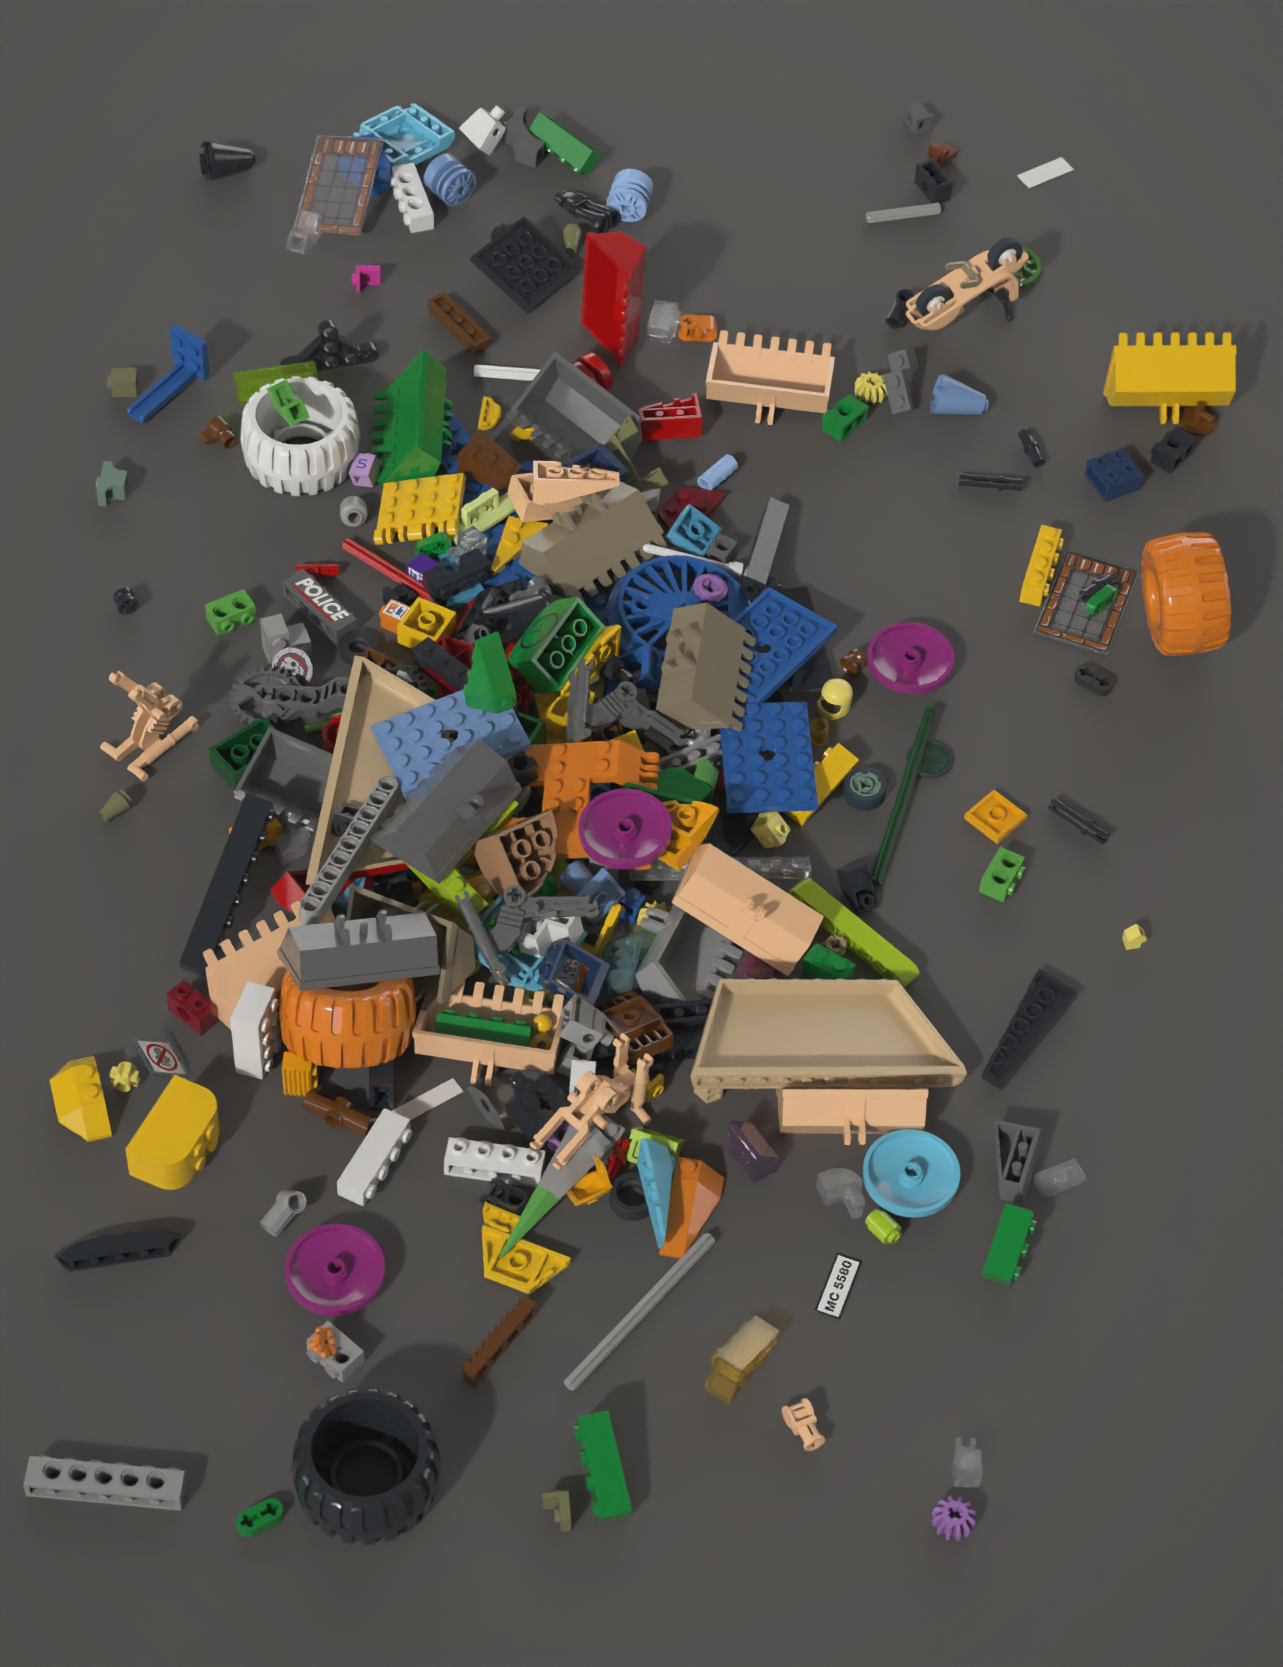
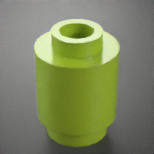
M875 1209L866 1218L865 1223L868 1225V1229L884 1245L894 1244L901 1237V1226L885 1211Z

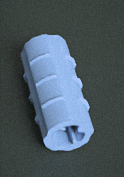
M726 454L698 477L699 486L705 490L714 489L738 468L737 461L733 456Z

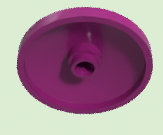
M902 622L889 625L874 635L868 647L867 664L874 678L888 689L904 694H923L936 690L949 679L954 666V651L946 637L934 628L920 623Z
M616 789L597 796L584 808L578 823L579 840L585 852L593 860L604 866L615 869L639 868L655 861L667 849L672 835L671 817L662 802L654 796L635 789Z
M326 1224L307 1231L294 1242L285 1261V1279L291 1295L301 1306L321 1315L340 1316L362 1309L377 1296L385 1278V1260L378 1243L365 1231L347 1224Z

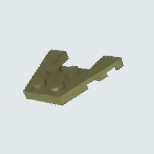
M627 416L623 420V424L618 429H615L611 434L612 436L604 444L629 470L624 483L638 489L640 493L669 486L660 468L655 469L642 478L639 477L621 445L640 433L632 418ZM592 462L585 465L590 470L593 468L598 469Z

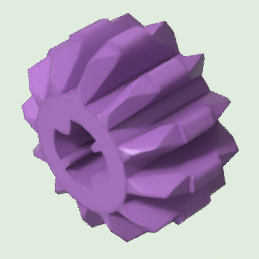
M951 1496L947 1497L946 1502L940 1499L937 1507L932 1512L934 1517L932 1525L933 1527H938L937 1534L945 1533L947 1541L951 1536H954L957 1542L961 1539V1535L967 1538L970 1535V1530H973L976 1524L974 1520L976 1513L974 1510H970V1502L963 1504L961 1496L957 1501H954Z

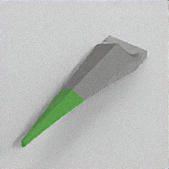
M603 1114L602 1117L609 1122L607 1127L601 1129L594 1123L590 1127V1137L569 1159L567 1165L562 1170H558L553 1166V1163L559 1160L556 1158L557 1155L578 1133L574 1127L569 1126L507 1240L500 1258L504 1257L595 1166L592 1155L597 1154L600 1160H602L612 1151L618 1139L625 1133L626 1129Z

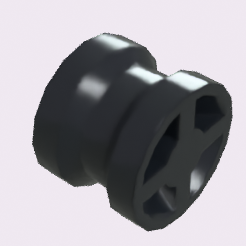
M123 587L114 593L113 600L121 614L128 615L138 609L139 602L131 588Z

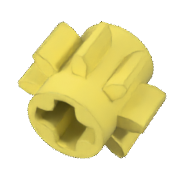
M121 1062L118 1068L113 1066L109 1075L113 1087L122 1092L131 1090L132 1086L137 1087L140 1080L137 1067L129 1062Z

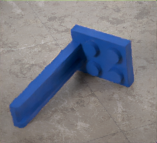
M176 324L169 328L173 364L176 367L127 409V415L142 424L196 377L203 381L210 377L207 342Z

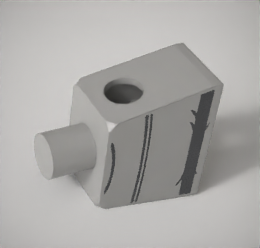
M574 994L562 1009L559 1028L560 1037L588 1050L593 1049L598 1042L609 1046L614 1038V1034L605 1029L606 1016L578 995Z

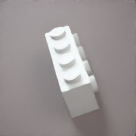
M383 1109L338 1179L337 1192L339 1196L361 1206H364L368 1199L374 1197L377 1184L380 1180L383 1181L386 1178L389 1165L392 1161L395 1162L398 1159L403 1143H408L411 1138L410 1119L388 1109Z
M449 1137L444 1159V1175L485 1181L498 1178L507 1184L536 1188L543 1176L545 1151L535 1150L532 1147L522 1148L511 1144L501 1145L489 1141L479 1142L462 1137Z

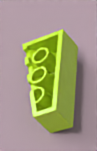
M406 863L466 927L468 925L462 913L458 910L455 895H459L460 899L464 900L463 892L467 891L478 917L486 910L488 903L465 880L457 864L438 884Z

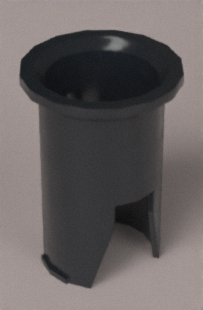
M540 588L537 595L484 609L480 608L477 618L502 619L508 617L511 629L499 634L503 645L520 640L538 614L548 605L555 602L547 588Z

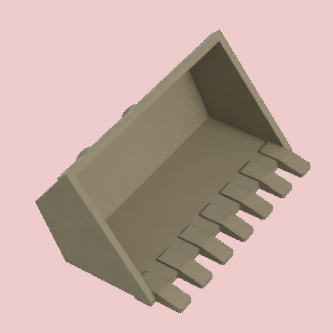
M620 482L618 487L599 491L596 494L592 493L590 496L589 494L582 496V503L573 507L568 513L564 512L561 515L559 512L554 513L551 524L522 542L519 564L535 576L545 577L548 585L566 597L578 596L585 602L578 590L583 587L590 597L598 594V590L592 581L595 578H598L604 588L610 586L612 581L606 572L610 568L617 578L626 575L620 563L623 559L626 560L631 569L638 567L640 563L634 554L635 551L639 550L645 560L653 557L654 554L643 551L645 544L653 541L656 546L666 548L667 544L661 535L664 531L657 523L640 491L623 482Z
M708 603L674 608L671 626L666 637L667 646L664 662L661 665L662 675L655 712L680 730L732 728L736 731H741L743 724L732 717V713L743 717L745 709L735 703L734 700L745 703L747 695L736 687L738 685L746 689L749 686V680L740 675L739 671L750 674L751 666L742 661L741 657L748 660L753 659V652L743 646V643L754 646L756 639L745 632V627L737 624Z

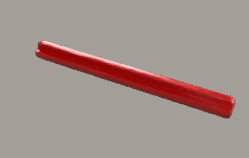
M346 538L343 541L342 548L397 583H404L421 598L435 603L424 589L423 583L354 540ZM445 600L435 604L442 606L444 605Z

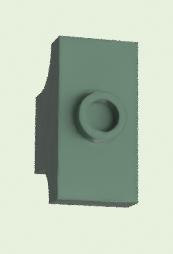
M104 461L101 475L96 478L98 506L107 507L113 500L126 499L129 487L128 473L126 470L114 468L112 461Z

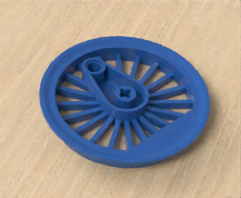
M665 556L644 562L621 577L609 596L607 622L608 626H621L619 647L624 653H628L649 643L654 646L668 633L674 608L708 603L717 610L726 609V611L720 612L734 620L751 602L745 593L738 591L740 587L738 582L718 566L693 557ZM672 571H681V591L678 588ZM658 572H665L671 589L657 574ZM687 572L697 574L696 578L704 574H713L723 579L728 588L726 601L719 603H709L708 600L701 601L700 596H695L693 585L690 592H687ZM649 575V577L655 582V584L661 590H659L643 578ZM634 584H637L638 586H640L641 588H643L644 590H646V591L649 592L650 594H647V593H645V592L636 590V589L631 588V587H632ZM628 595L633 597L632 601H623L624 596ZM624 609L630 610L628 616H625ZM634 623L642 627L633 630L630 624ZM652 630H658L659 632L648 643L640 637ZM655 648V649L662 655V663H663V662H664V658H665L666 649H665V651L663 652V651H661V650Z

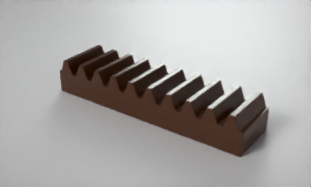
M444 292L427 300L429 312H433L434 317H438V321H442L443 326H447L448 331L452 330L453 336L457 335V339L461 340L463 345L466 344L467 349H471L472 354L491 345V337Z
M519 1297L518 1304L512 1305V1311L506 1312V1319H500V1326H494V1333H488V1340H482V1347L477 1346L475 1354L469 1355V1362H463V1375L468 1383L475 1387L536 1316V1303L528 1297Z

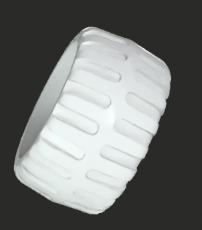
M292 376L291 379H285L288 380L295 399L302 398L310 418L290 426L275 409L266 389L284 381V378L275 380L271 385L266 384L262 386L260 393L255 392L250 397L249 403L245 405L241 422L240 441L245 463L252 476L256 480H260L261 485L264 487H274V491L280 494L291 492V496H300V493H309V496L316 495L319 490L323 489L326 492L333 489L334 483L341 484L349 474L356 453H358L360 442L357 416L350 398L346 397L342 389L334 388V385L326 380L321 382L315 377L300 378V376ZM296 437H308L317 440V442L303 445L283 443Z

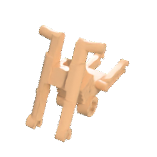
M117 671L116 674L112 672L109 680L129 692L128 697L135 701L138 707L136 709L137 712H134L135 716L131 718L135 721L131 736L118 748L105 741L100 746V749L112 756L116 761H121L138 747L143 749L144 752L141 756L134 760L127 769L144 782L148 779V774L142 768L147 764L150 765L170 747L176 745L187 733L196 731L199 728L198 720L190 716L161 741L159 734H164L163 730L166 731V726L169 725L168 721H171L181 711L182 701L172 694L166 696V689L157 682L151 683L145 688L120 671Z
M624 1033L620 1035L619 1040L614 1039L613 1045L616 1047L613 1079L604 1075L597 1076L592 1071L586 1072L579 1079L576 1086L581 1091L580 1095L578 1096L574 1092L570 1093L567 1099L572 1104L569 1107L559 1108L539 1133L534 1135L533 1138L536 1140L530 1143L533 1149L539 1150L564 1120L574 1127L578 1133L557 1155L556 1158L559 1160L553 1163V1166L558 1170H562L567 1165L569 1159L590 1137V1127L595 1123L601 1129L606 1128L609 1122L602 1115L605 1112L615 1114L618 1108L630 1097V1110L635 1112L645 1126L652 1122L651 1117L643 1108V1103L645 1102L647 1083L649 1081V1068L653 1064L654 1059L646 1053L643 1060L638 1059L636 1075L631 1072L629 1066H627L630 1038Z

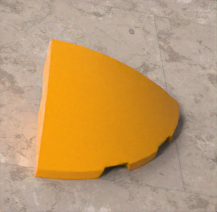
M676 800L663 802L662 804L666 807L671 817L672 835L667 849L658 859L680 871L707 835L719 812L717 807L699 801H692V804H679Z

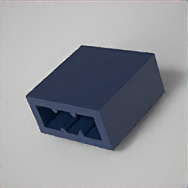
M1123 448L1087 460L1084 474L1105 502L1141 490L1144 479L1143 471L1137 467L1132 457Z

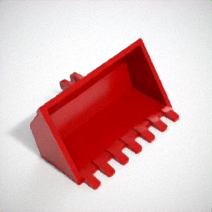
M590 232L586 234L581 324L618 360V369H621L639 336L646 246L623 232L597 234Z

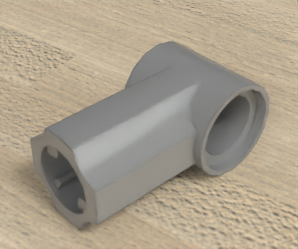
M288 1189L280 1191L276 1197V1203L260 1221L261 1226L267 1232L277 1237L293 1216L305 1209L307 1203L305 1195L299 1191ZM293 1196V1204L290 1206L289 1200Z

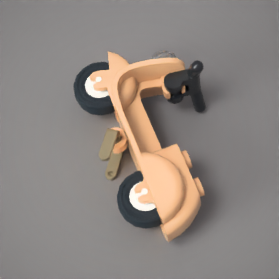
M1005 237L996 242L989 251L982 252L967 262L947 263L945 265L946 270L953 271L906 302V306L909 309L906 315L920 329L939 330L948 326L958 315L964 312V304L987 290L993 293L1003 305L1006 319L1012 321L1014 316L1010 300L1015 301L1018 299L1019 286L1023 285L1022 281L1024 280L1019 270L1024 266L1029 256L1017 239Z

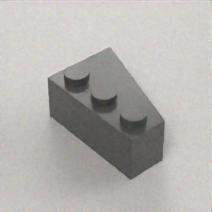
M994 1120L1000 1199L1024 1204L1042 1146L1041 1129Z

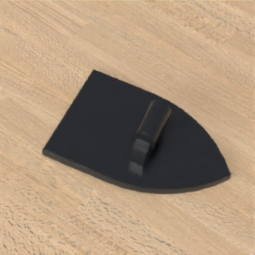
M406 873L389 878L386 883H379L366 888V890L400 903L415 902L421 896L423 890L421 883Z

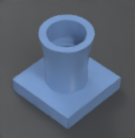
M582 861L571 863L565 868L560 877V885L575 894V897L589 896L590 901L588 903L591 905L594 901H597V908L599 910L597 917L593 919L585 917L593 926L605 916L614 902L617 903L626 894L604 868L594 876Z

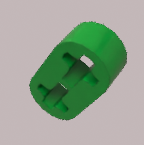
M440 532L420 539L416 542L415 555L417 556L421 552L427 557L433 558L447 553L451 549L452 537L447 533Z
M1107 584L1088 600L1084 610L1093 617L1097 616L1114 602L1119 590L1111 584Z
M270 1498L241 1512L236 1519L238 1533L244 1537H252L280 1523L284 1516L282 1503L277 1499ZM267 1509L276 1510V1515L272 1516L267 1512ZM244 1521L252 1522L253 1526L249 1528L247 1525H244Z

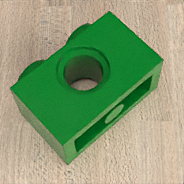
M849 394L843 400H839L834 408L825 412L822 418V430L842 442L867 421L869 406Z

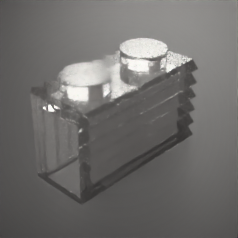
M661 300L654 301L647 325L648 341L651 339L652 341L667 342L669 344L672 336L676 337L678 327L676 322L680 323L681 318L678 303Z

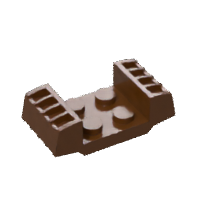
M632 990L595 1006L596 1009L606 1016L605 1029L611 1031L618 1040L622 1033L630 1038L628 1047L629 1058L627 1060L629 1064L635 1065L638 1059L643 1060L646 1053L653 1057L660 1052L662 1053L674 1047V1035L666 1026L663 1018L641 995H637Z

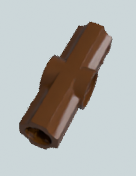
M314 1089L307 1092L302 1103V1109L324 1118V1121L329 1126L335 1129L344 1127L364 1137L367 1136L376 1122L374 1116L354 1108L349 1100L343 1097H336L334 1099Z

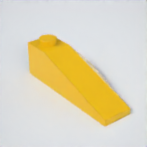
M621 626L605 627L584 656L585 665L590 660L594 662L590 670V681L600 673L599 669L612 654L617 657L619 656ZM578 666L574 670L575 677L578 676ZM569 680L561 688V695L569 693Z

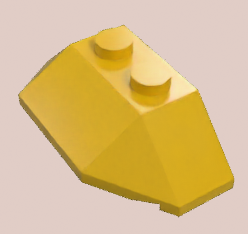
M94 1056L69 1061L49 1080L59 1123L82 1136L87 1142L112 1137Z

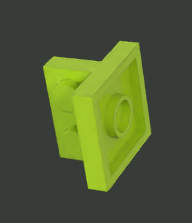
M641 1126L633 1128L630 1134L632 1141L626 1161L637 1164L640 1141L642 1138H647L666 1146L669 1155L674 1157L676 1166L677 1158L680 1151L683 1150L686 1140Z

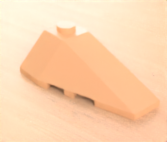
M533 461V503L540 505L555 504L620 486L619 472L596 468L585 471L579 465H573L572 468L562 467L561 462Z

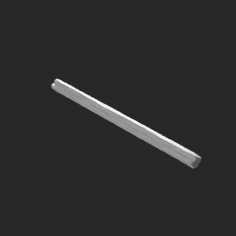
M703 1234L564 1380V1385L570 1391L576 1390L713 1246L715 1239L711 1234Z

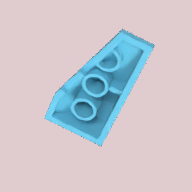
M642 1138L637 1167L658 1248H663L675 1160L673 1156L669 1155L666 1146L647 1138Z

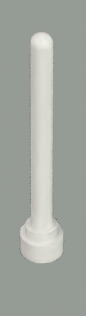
M650 544L643 546L644 552L663 557L687 556L704 560L718 566L734 579L739 580L742 574L743 563L734 561L727 564Z

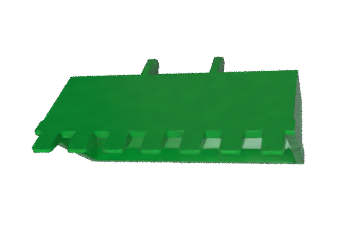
M422 350L388 389L374 393L375 401L387 400L386 403L373 406V414H386V416L372 420L373 428L385 427V431L371 434L372 442L384 441V444L370 448L371 454L383 455V458L377 459L382 472L378 473L375 482L381 483V486L388 482L434 477L441 464L442 450H448L452 445V442L442 440L452 438V432L448 430L450 423L445 421H450L453 418V413L444 412V410L454 409L453 403L445 399L446 367L431 357L429 352Z

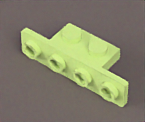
M491 488L461 508L462 523L459 525L458 535L451 536L452 542L458 547H463L516 511L507 493L499 497V492Z

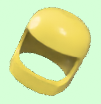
M833 678L828 680L824 684L821 691L822 694L817 701V710L824 718L835 720L844 717L849 712L853 690L851 685L843 679ZM825 699L831 704L840 705V712L836 714L827 712L822 707L821 701Z

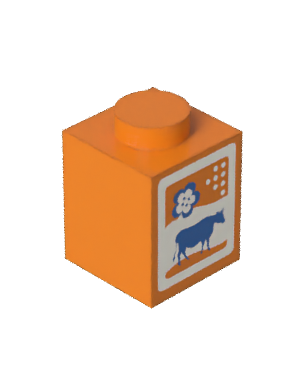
M391 599L387 605L382 606L379 612L381 627L397 634V625L410 609V606Z

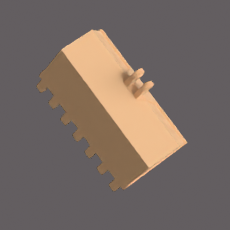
M299 901L291 904V908L296 916V919L291 922L287 921L281 910L274 913L273 916L279 927L278 929L271 932L265 920L256 923V927L261 935V938L253 942L246 929L239 932L238 935L244 946L243 948L235 951L229 939L221 942V947L226 955L223 959L218 961L212 949L203 952V956L208 964V967L205 969L210 1001L217 1006L218 1018L230 1030L231 1016L247 981L275 988V996L278 999L279 1006L282 981L287 969L283 962L279 960L277 950L284 939L288 927L302 926L299 923ZM331 907L320 924L335 921Z

